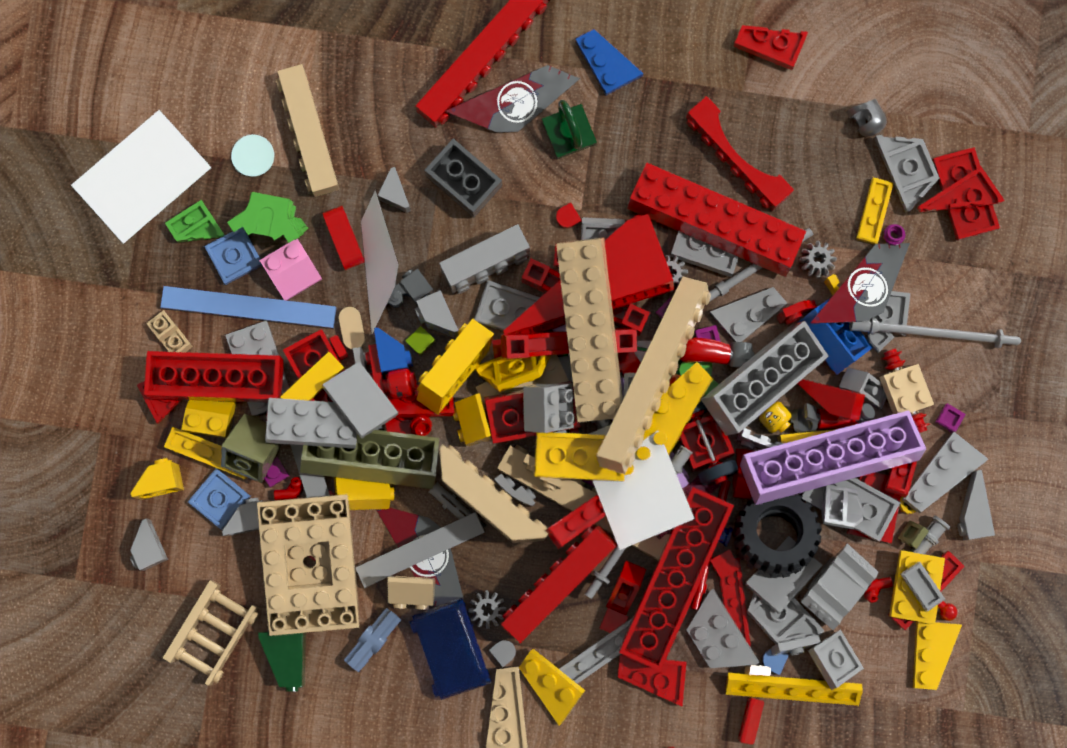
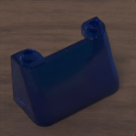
M463 597L412 615L413 620L409 622L413 633H418L435 684L431 685L435 698L440 697L441 700L492 683L470 617L467 614Z

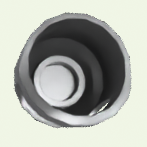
M876 99L852 107L847 111L850 119L853 118L859 126L858 131L863 136H873L882 131L886 126V116Z

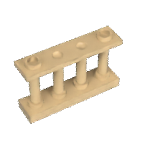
M210 580L163 657V659L170 663L181 659L209 676L205 682L208 686L219 682L224 673L221 671L247 626L249 624L253 625L259 615L256 612L259 607L252 605L247 610L222 595L219 590L221 585L213 580ZM211 601L220 603L244 618L238 629L233 628L209 613L207 608ZM199 621H206L232 637L226 649L197 632L195 627ZM188 640H193L220 656L214 669L185 652L186 649L183 647Z

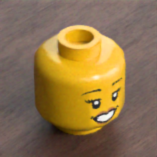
M776 401L759 416V420L769 432L775 433L779 431L782 433L791 425L788 421L792 415L780 401Z

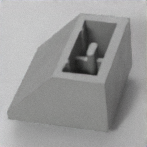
M573 383L523 386L524 431L547 433L574 428Z

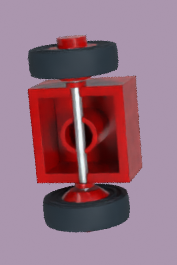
M700 401L690 418L693 422L685 425L679 441L682 446L693 452L687 460L692 472L709 466L708 469L698 474L702 485L720 484L729 480L728 477L739 471L735 460L721 462L733 457L735 452L728 435L724 434L712 415L701 419L700 416L708 412V409Z

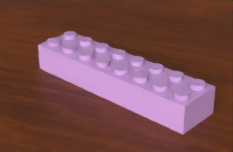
M908 410L744 454L740 467L754 503L758 505L918 461L924 454L926 447Z

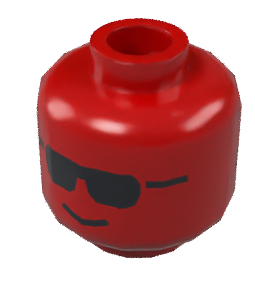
M407 368L389 371L387 379L383 380L385 392H389L390 396L394 399L410 397L413 395L414 390H417L414 372L411 373Z

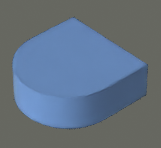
M771 649L763 654L762 663L764 666L770 667L772 672L780 675L789 655L785 653L772 656Z

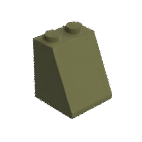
M244 414L222 445L221 466L262 483L282 444L265 443L267 423L257 416Z

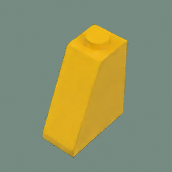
M334 477L335 495L348 494L350 510L389 509L390 501H394V487H390V484Z

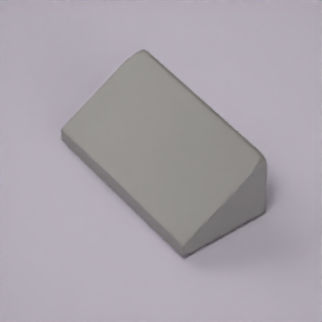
M582 218L581 240L604 238L605 241L625 223V220Z

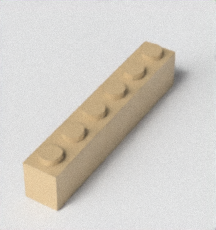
M303 65L277 71L279 78L276 79L279 92L283 91L285 96L284 99H281L285 112L289 111L291 118L287 119L291 131H295L297 137L293 139L296 151H301L302 158L299 159L302 172L306 171L308 179H305L308 192L312 191L314 196L317 197L340 190Z

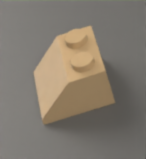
M388 577V603L393 604V608H407V604L416 605L415 609L429 610V606L434 605L435 578Z

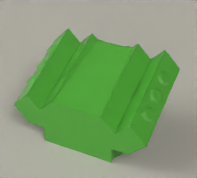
M256 192L250 194L246 210L227 222L233 232L243 227L248 235L251 233L272 237L274 240L284 235L289 243L298 239L308 229L301 218L294 217L296 206L293 205V201Z

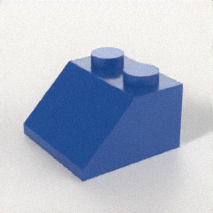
M374 328L380 369L383 376L385 377V374L392 370L413 367L410 351H406L404 345L381 329Z

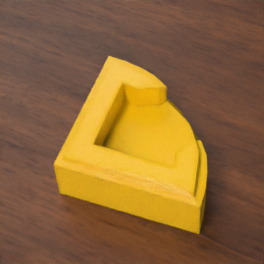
M833 274L824 281L831 294L834 295L839 289L837 284L840 283L836 275Z

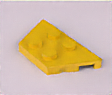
M551 355L510 359L498 357L479 364L475 371L482 379L501 392L540 378Z

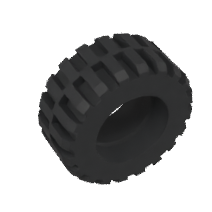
M791 495L755 505L751 497L747 504L742 507L733 530V537H735L734 546L735 549L740 551L738 555L742 561L746 559L748 562L746 565L752 570L755 567L759 570L757 574L764 576L765 573H769L770 578H777L778 575H782L783 578L789 577L791 573L796 574L804 566H807L817 552L822 537L819 535L822 531L821 523H817L819 518L817 512L810 510L812 505L808 501L806 503L801 501V495ZM769 516H777L787 520L794 527L797 534L795 546L787 551H776L768 548L762 543L757 534V525L760 520Z

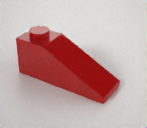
M805 379L797 383L827 412L838 416L837 420L850 423L851 419L859 420L865 394Z

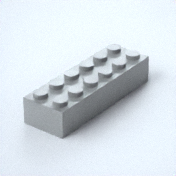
M805 321L792 324L703 397L701 401L725 435L739 433L829 356Z

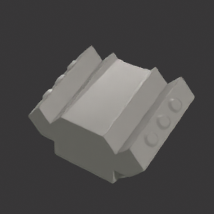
M846 544L834 557L827 561L808 585V591L801 603L834 630L865 593L879 572L849 544Z

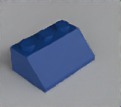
M828 299L798 322L805 321L829 356L825 359L829 368L837 375L873 347L861 331H850V322L811 323L830 300Z

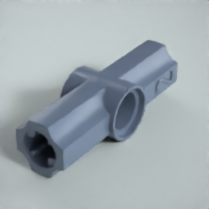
M386 608L372 626L370 625L358 639L359 642L344 661L357 672L362 670L372 655H375L386 643L387 637L400 623L401 619Z

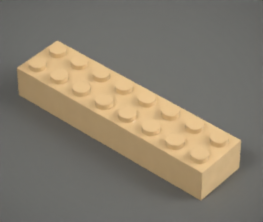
M604 238L561 242L556 244L577 421L614 419L623 401Z

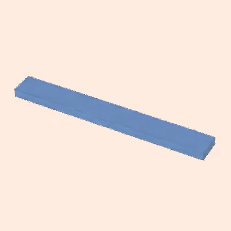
M168 286L163 287L161 301L162 309L334 329L336 306Z

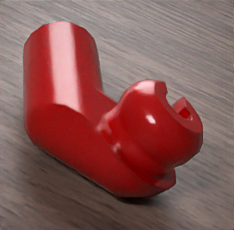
M292 478L291 483L286 489L274 490L275 501L296 499L303 490L301 478Z
M891 577L875 579L865 591V599L870 603L876 602L881 589L893 587Z

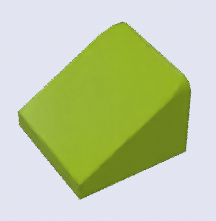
M421 326L405 340L420 357L436 342Z

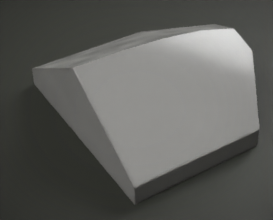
M834 485L825 486L821 510L823 524L854 529L863 521V508L856 489Z

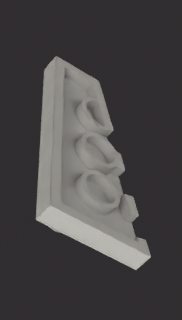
M953 432L911 486L907 497H903L901 500L916 512L921 513L985 463L988 458Z

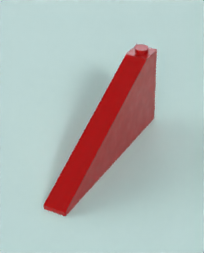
M649 214L636 215L632 219L627 220L604 241L612 310L674 290V280ZM561 280L503 330L504 334L539 333L566 325Z

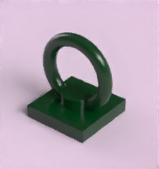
M560 100L558 102L559 112L542 118L543 126L557 159L597 145L582 104L570 108L565 100Z

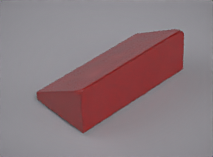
M751 697L747 699L738 741L752 745L755 743L764 701Z

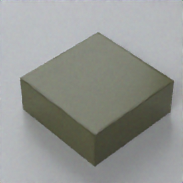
M909 521L898 536V539L902 543L917 549L929 531L924 526Z

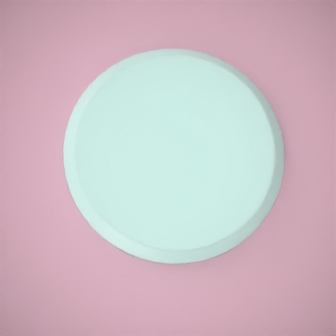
M247 135L235 143L231 158L234 167L241 174L254 177L262 175L270 169L274 161V150L266 138L259 135Z

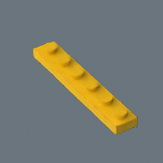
M728 673L725 688L726 695L859 706L863 692L862 684L844 682L839 687L831 690L827 682L821 680Z

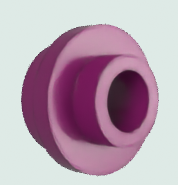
M891 224L886 227L883 236L888 244L896 246L904 241L905 231L900 225ZM891 233H895L897 238H893Z

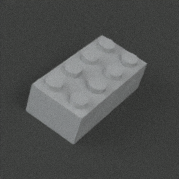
M517 224L440 262V269L452 294L455 292L461 294L467 291L470 285L476 282L477 284L484 283L489 279L488 276L494 273L497 275L502 274L508 270V266L514 263L520 265L527 261V257L530 256V246Z

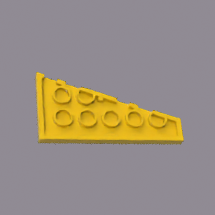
M698 362L670 385L666 393H663L660 407L652 416L651 427L648 430L646 429L643 435V440L655 433L654 442L658 445H665L668 455H670L685 425L689 422L692 413L713 380ZM645 446L637 450V456L641 460H647L651 455L649 448ZM633 465L631 467H628L625 475H630L633 473Z

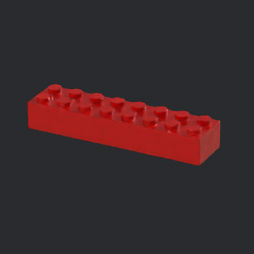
M646 163L627 209L640 215L649 214L650 219L681 231L686 235L784 277L790 271L806 234V231L649 163Z
M692 486L686 499L694 519L672 529L619 648V653L658 671L662 670L734 505Z

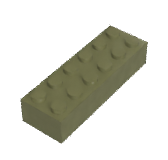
M374 430L362 439L357 434L356 449L303 445L300 473L433 489L436 477L439 438Z

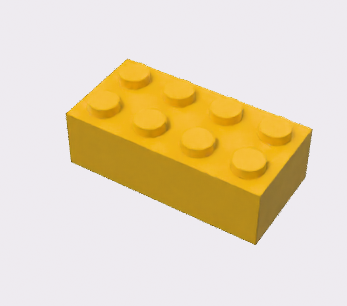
M474 319L468 325L466 323L463 324L458 331L459 336L456 340L451 339L443 356L438 355L432 363L433 368L429 372L425 371L419 379L420 385L417 388V400L437 415H439L490 350L494 333Z

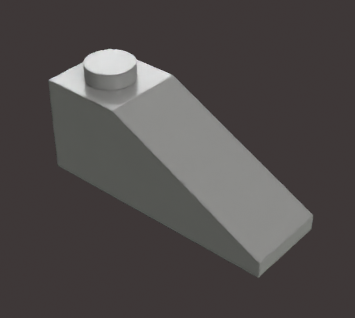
M982 470L972 472L961 510L958 532L960 536H963V540L995 535Z

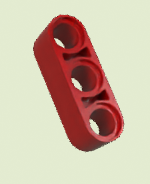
M343 206L322 213L344 269L347 270L365 263Z

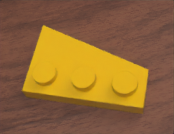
M916 621L913 688L937 690L962 624L937 622L930 624Z
M532 649L519 666V669L560 726L585 690L535 649Z

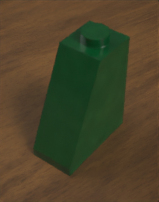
M259 632L258 638L279 687H285L286 692L299 691V687L305 686L306 632L269 636V632Z

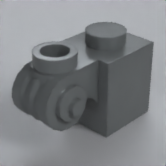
M419 269L415 271L409 270L402 276L403 280L397 285L395 283V288L388 303L391 307L398 308L403 304V296H410L417 305V300L433 294L434 291Z

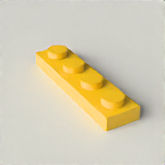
M172 427L164 445L165 448L247 480L246 476L221 466L222 446Z

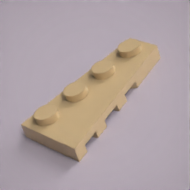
M519 667L496 669L486 748H528Z

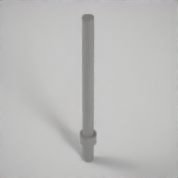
M810 228L805 230L806 234L803 241L813 236ZM753 263L727 281H721L716 284L715 288L710 291V301L719 295H725L729 292L730 288L763 267Z

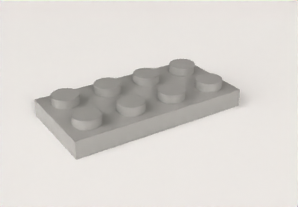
M267 320L226 335L231 354L279 355ZM284 368L282 395L290 388ZM248 402L252 415L259 416L267 413L268 403Z
M269 398L265 443L356 449L357 433L334 402Z
M856 478L831 484L857 490V496L863 508V521L854 529L880 542L900 502ZM825 486L803 492L801 500L808 501L812 506L822 510Z

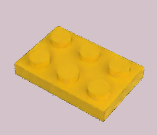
M899 550L889 616L935 624L938 605L926 612L900 574L915 563L921 562L940 590L945 558Z

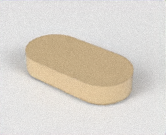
M346 307L339 314V322L343 342L348 349L353 350V348L364 346L365 334L359 311L354 307Z

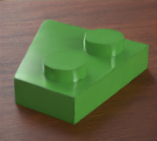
M202 200L165 223L178 243L225 236Z

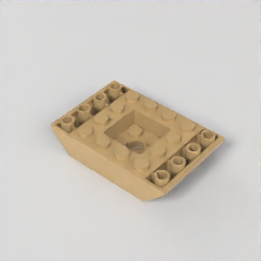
M444 445L440 447L442 480L446 487L510 542L544 541L547 538L548 534L545 531L547 527L538 519L533 522L529 518V512L520 504L517 507L513 505L512 497L504 490L498 492L493 486L495 483L486 475L483 477L479 476L478 468L468 460L464 463L460 453L451 445L448 448Z
M348 494L257 502L269 636L359 628L358 594ZM306 556H313L315 558L316 564L313 567H307L303 563V559Z

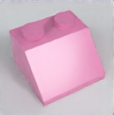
M298 239L291 241L260 260L270 279L286 301L322 280Z

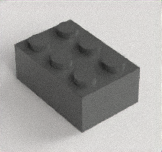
M454 138L424 170L429 180L473 218L502 187V180Z

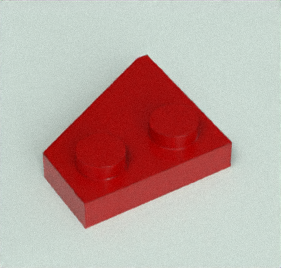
M804 300L782 309L776 317L779 324L786 322L789 325L798 321L802 314L812 311L818 306L815 300Z

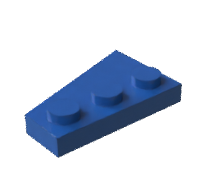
M595 29L575 39L605 95L643 76V73Z

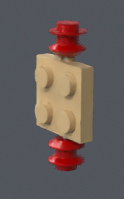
M896 348L884 353L885 357L881 358V360H886L888 365L885 369L893 370V372L879 378L892 412L897 414L909 410L910 414L913 415L912 418L919 433L927 431L926 426L930 425V423L924 422L926 414L918 413V410L932 406L934 402L920 366L916 364L902 369L901 366L906 362L905 360H900L899 355L902 351L897 352Z

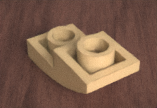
M164 310L146 323L168 352H187L193 347Z
M526 454L523 464L527 465V470L535 473V458ZM540 478V481L544 482L542 486L555 491L556 488L561 489L562 482L559 478Z

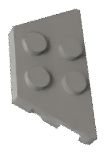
M877 135L874 138L894 183L905 213H908L939 179L938 173L923 139L891 138Z
M710 590L687 628V632L710 668L757 665L760 662L715 590Z
M753 593L747 613L775 644L816 634L820 635L824 632L823 628L795 598L791 600L780 614H777Z

